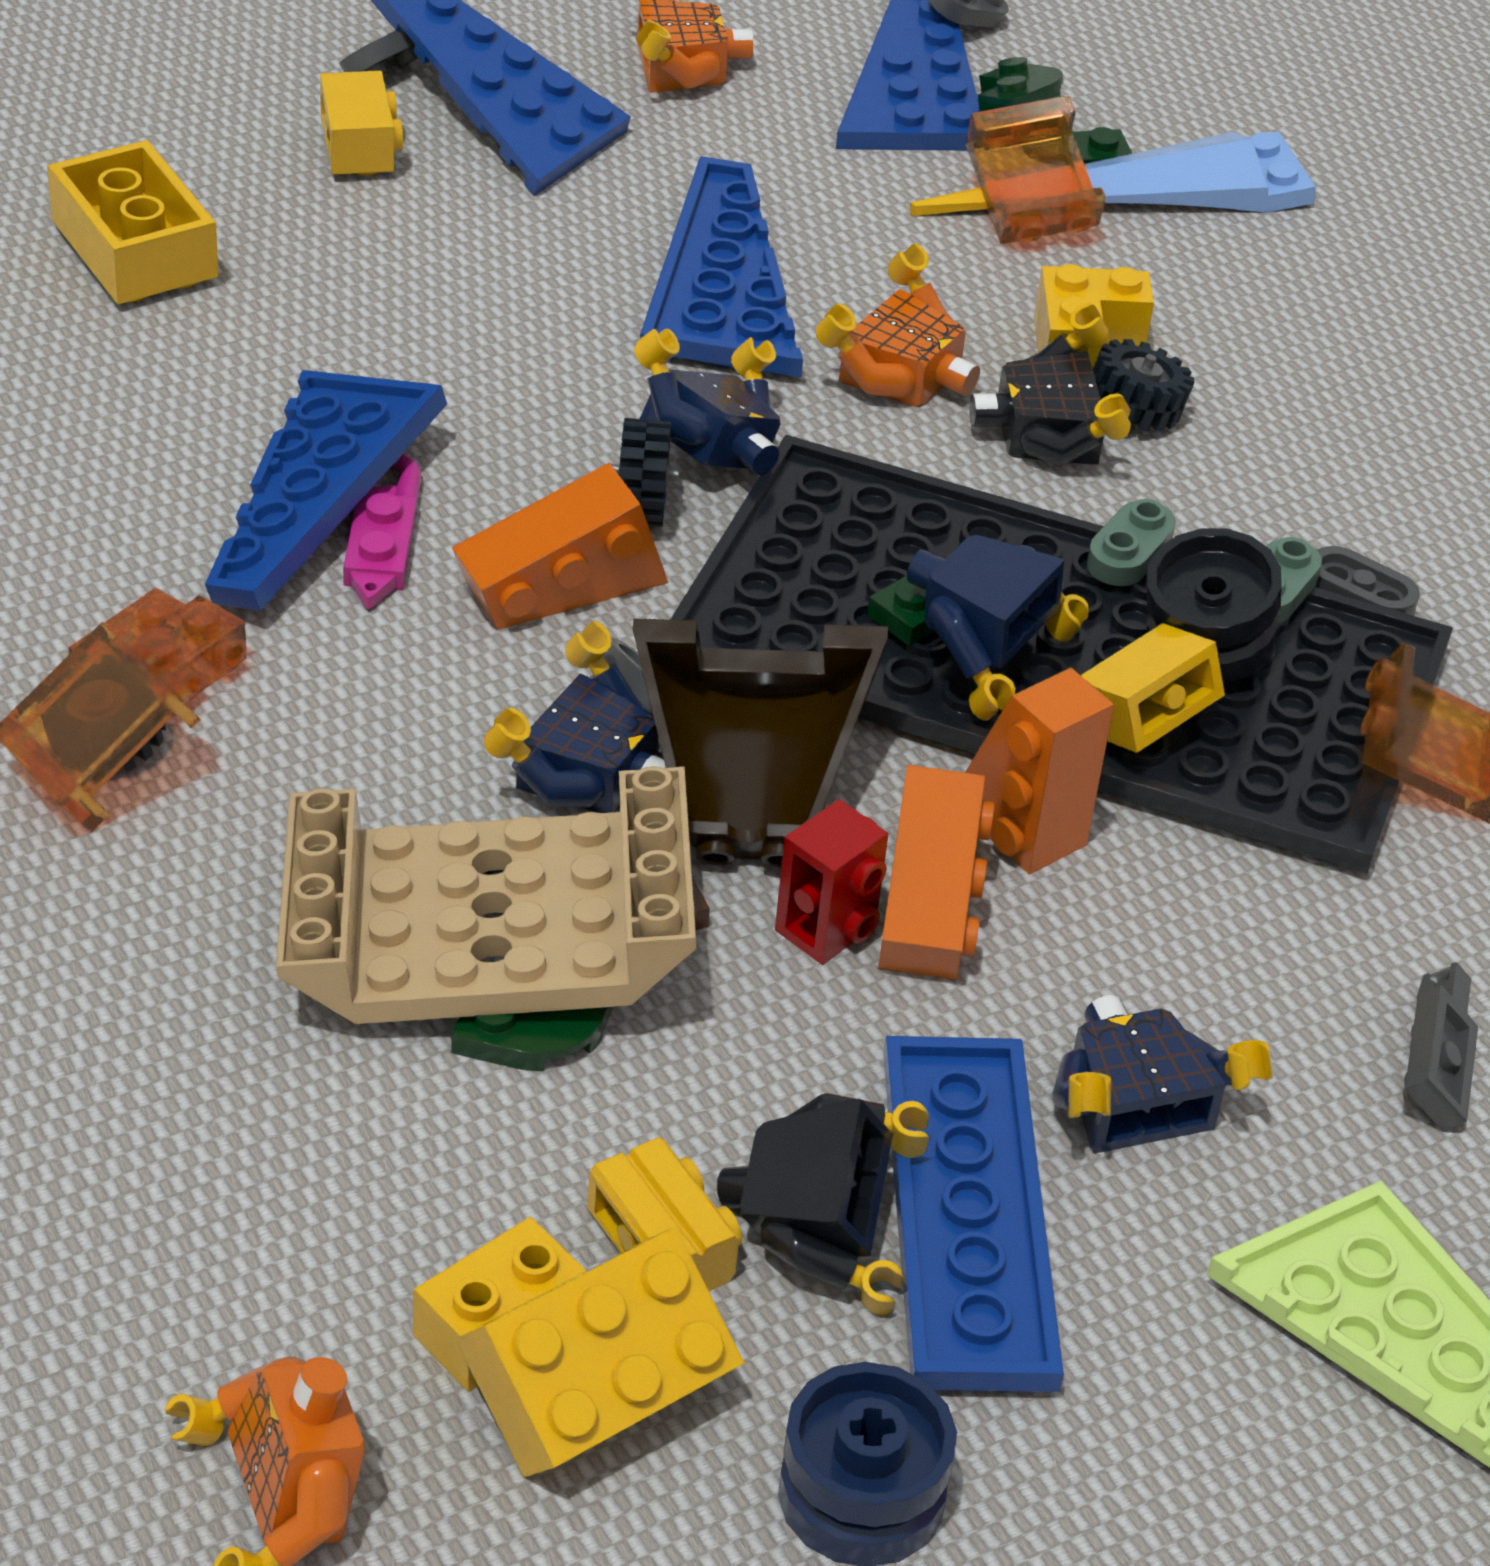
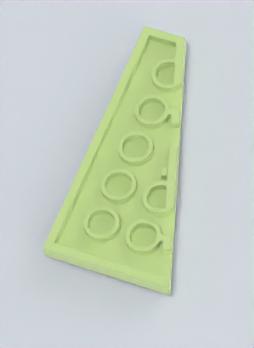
M1382 1180L1211 1257L1207 1272L1208 1277L1490 1468V1300Z

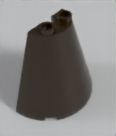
M633 619V634L666 768L685 767L689 842L696 847L697 860L709 865H728L733 863L735 858L761 859V862L768 866L781 868L785 836L825 808L887 646L888 626L824 624L823 652L701 648L697 620Z

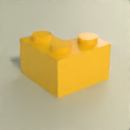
M1074 264L1042 266L1034 313L1038 352L1062 333L1068 336L1074 332L1070 323L1071 314L1078 306L1085 303H1093L1108 328L1107 340L1101 346L1089 348L1082 345L1079 348L1080 352H1088L1092 369L1101 347L1105 343L1109 345L1110 340L1117 339L1122 344L1124 339H1132L1136 346H1139L1141 341L1147 343L1154 307L1149 271H1137L1129 267H1118L1115 269L1083 268Z

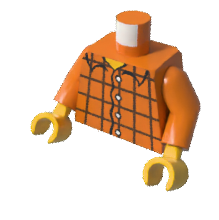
M639 0L636 42L649 92L721 85L726 80L727 59L752 58V29H725L720 8L717 5L679 2L675 0Z
M911 244L904 253L899 251L888 265L889 277L899 285H908L910 293L901 289L897 290L857 325L853 312L847 306L840 303L835 304L816 327V338L819 343L829 348L837 346L840 350L837 355L841 360L840 382L862 389L869 395L884 396L914 407L923 406L943 387L967 396L975 388L980 375V367L962 359L966 335L963 326L949 316L931 282L925 284L920 275L928 266L929 258L925 249L919 244Z
M297 1357L280 1358L219 1387L217 1391L218 1397L213 1400L187 1394H178L173 1396L166 1404L165 1414L184 1419L189 1418L186 1427L171 1436L172 1440L199 1446H209L219 1439L224 1428L225 1419L228 1418L231 1421L227 1433L265 1547L257 1554L235 1546L227 1547L218 1555L213 1566H293L321 1544L342 1541L364 1456V1440L345 1390L347 1373L336 1361L327 1357H315L306 1362Z

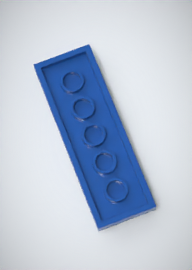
M886 1036L883 1057L888 1112L893 1113L898 1105L906 1101H916L921 1103L929 1113L927 1129L920 1130L929 1136L928 1148L923 1155L908 1158L899 1155L891 1147L910 1373L928 1382L934 1390L1060 1392L1064 1371L1022 1039ZM906 1128V1129L912 1130V1131H919V1130H916V1129H913V1128Z

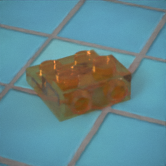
M155 587L68 647L70 667L73 666L75 670L82 672L85 670L83 661L93 658L96 667L104 666L105 657H116L119 668L126 659L136 662L138 671L144 667L150 673L152 681L154 680L164 717L166 718L182 705L194 700L201 691L223 675L234 671L241 662L247 659L245 621L201 595H198L185 605Z

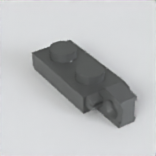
M1457 962L1451 963L1450 967L1433 974L1427 973L1422 977L1416 998L1414 1024L1411 1028L1412 1040L1408 1069L1404 1077L1405 1091L1412 1104L1416 1108L1424 1110L1443 1132L1462 1126L1467 1121L1478 1025L1467 1014L1471 978Z

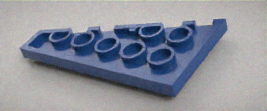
M371 0L396 31L404 32L415 43L414 53L422 63L431 62L440 73L438 82L478 130L490 133L499 143V155L509 166L516 164L526 176L524 185L534 196L627 132L631 118L630 115L463 1Z
M890 0L837 131L836 149L984 151L987 133L982 114L979 111L978 97L959 24L942 16L934 9L929 0Z
M700 156L640 333V338L652 329H656L658 333L664 329H670L677 337L680 347L679 352L670 359L684 358L712 363L719 367H732L731 357L734 351L749 337L753 338L755 349L762 342L768 340L775 348L776 358L763 371L802 377L803 357L800 348L796 347L794 339L795 327L792 318L788 317L785 305L786 293L774 249L770 247L768 242L769 230L766 219H762L760 212V196L751 164Z
M302 370L298 379L301 391L297 398H289L284 409L287 422L283 429L273 433L250 484L253 497L250 503L241 504L235 516L239 525L235 536L224 541L205 582L212 604L261 611L444 409L447 401L442 385Z

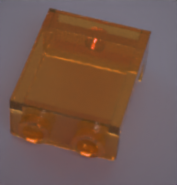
M1070 95L971 113L966 147L1000 244L1016 241L1027 243L1035 241L1042 236L1067 231L1079 233L1100 224L1106 196L1103 188L1092 187L1073 135L1072 127L1076 110Z
M103 622L0 722V742L61 808L91 832L110 815L93 795L170 718L178 716L191 729L201 720L185 704L193 693L166 666L158 674L150 668L158 657L131 631L121 640Z
M1403 642L1388 659L1380 658L1375 663L1366 681V691L1370 692L1369 709L1361 725V734L1366 736L1363 763L1490 824V713L1413 676L1415 647Z

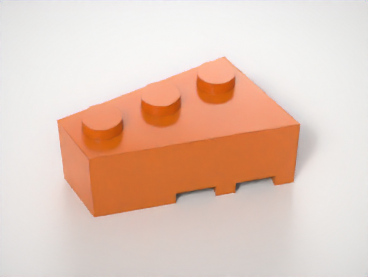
M610 463L597 468L452 547L468 587L497 630L669 583L641 504Z
M1072 668L1012 695L965 773L985 775L982 800L995 802L990 839L1001 853L1009 856L1029 875L1085 847L1088 842L1114 704Z
M907 765L878 969L957 980L961 956L974 958L980 918L967 917L969 897L982 899L987 859L975 858L977 839L987 841L990 839L995 803L982 800L985 775Z

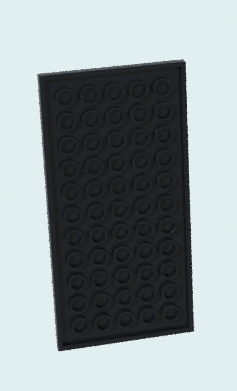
M785 435L778 446L779 458L777 463L769 472L759 476L670 619L697 620L701 648L823 652L824 624L881 626L867 616L869 597L907 576L910 562L920 549L947 558L968 536L980 535L1012 545H1028L1037 552L1065 560L1062 580L1065 588L1062 593L1065 596L1074 594L1085 599L1089 606L1088 618L1081 624L1080 631L1068 642H1061L1055 639L1047 630L1046 624H1044L1002 669L992 665L988 667L992 674L1007 676L1014 683L1016 694L1069 668L1082 675L1147 633V574L1139 582L1129 586L1109 585L1091 575L1087 568L1090 544L1095 535L1104 526ZM1314 587L1286 621L1280 623L1279 644L1269 663L1250 677L1223 684L1225 696L1138 753L1107 741L1098 791L1368 874L1448 648L1453 627ZM888 631L887 646L859 718L976 754L1003 710L998 708V712L988 721H983L973 714L970 709L969 698L978 686L973 677L965 678L951 652L936 632L908 646Z

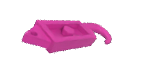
M405 453L390 467L399 473L397 485L372 487L368 494L355 506L343 566V586H352L367 609L373 608L391 591L404 589L422 479L419 464Z

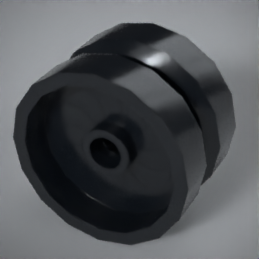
M1200 528L1177 535L1157 549L1147 567V633L1164 623L1215 641L1223 684L1250 677L1269 663L1279 644V610L1281 608L1282 589L1281 566L1271 549L1253 536L1231 529Z

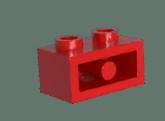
M838 799L786 835L784 839L775 931L821 965L830 961L851 944H859L865 941L874 932L880 919L878 907L881 885L887 870L885 857L889 833L879 827L871 818L863 816Z

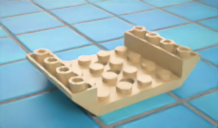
M651 766L640 770L619 771L621 812H586L579 815L540 818L524 816L510 820L454 821L448 824L406 827L391 825L376 829L361 828L356 789H315L309 792L290 793L276 957L277 977L354 1024L632 1005L697 949L685 767L662 768ZM491 870H502V871H504V872H501V873H499V874H494V875H485V874H482V873H484V872H486V871H491ZM487 913H504L503 915L494 918L481 917ZM491 956L504 957V959L496 962L480 961Z

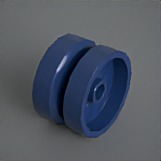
M860 1362L835 1366L808 1381L790 1406L778 1489V1498L785 1521L789 1527L812 1550L834 1562L857 1566H878L900 1562L925 1547L942 1523L947 1488L954 1461L957 1429L948 1404L928 1382L899 1367Z

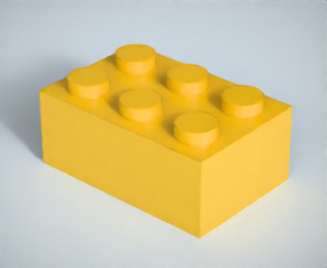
M148 140L47 165L52 221L117 305L140 301L147 296L176 288L191 287L198 282L218 277L215 220Z
M676 1226L625 1250L455 1339L524 1478L561 1465L745 1363Z

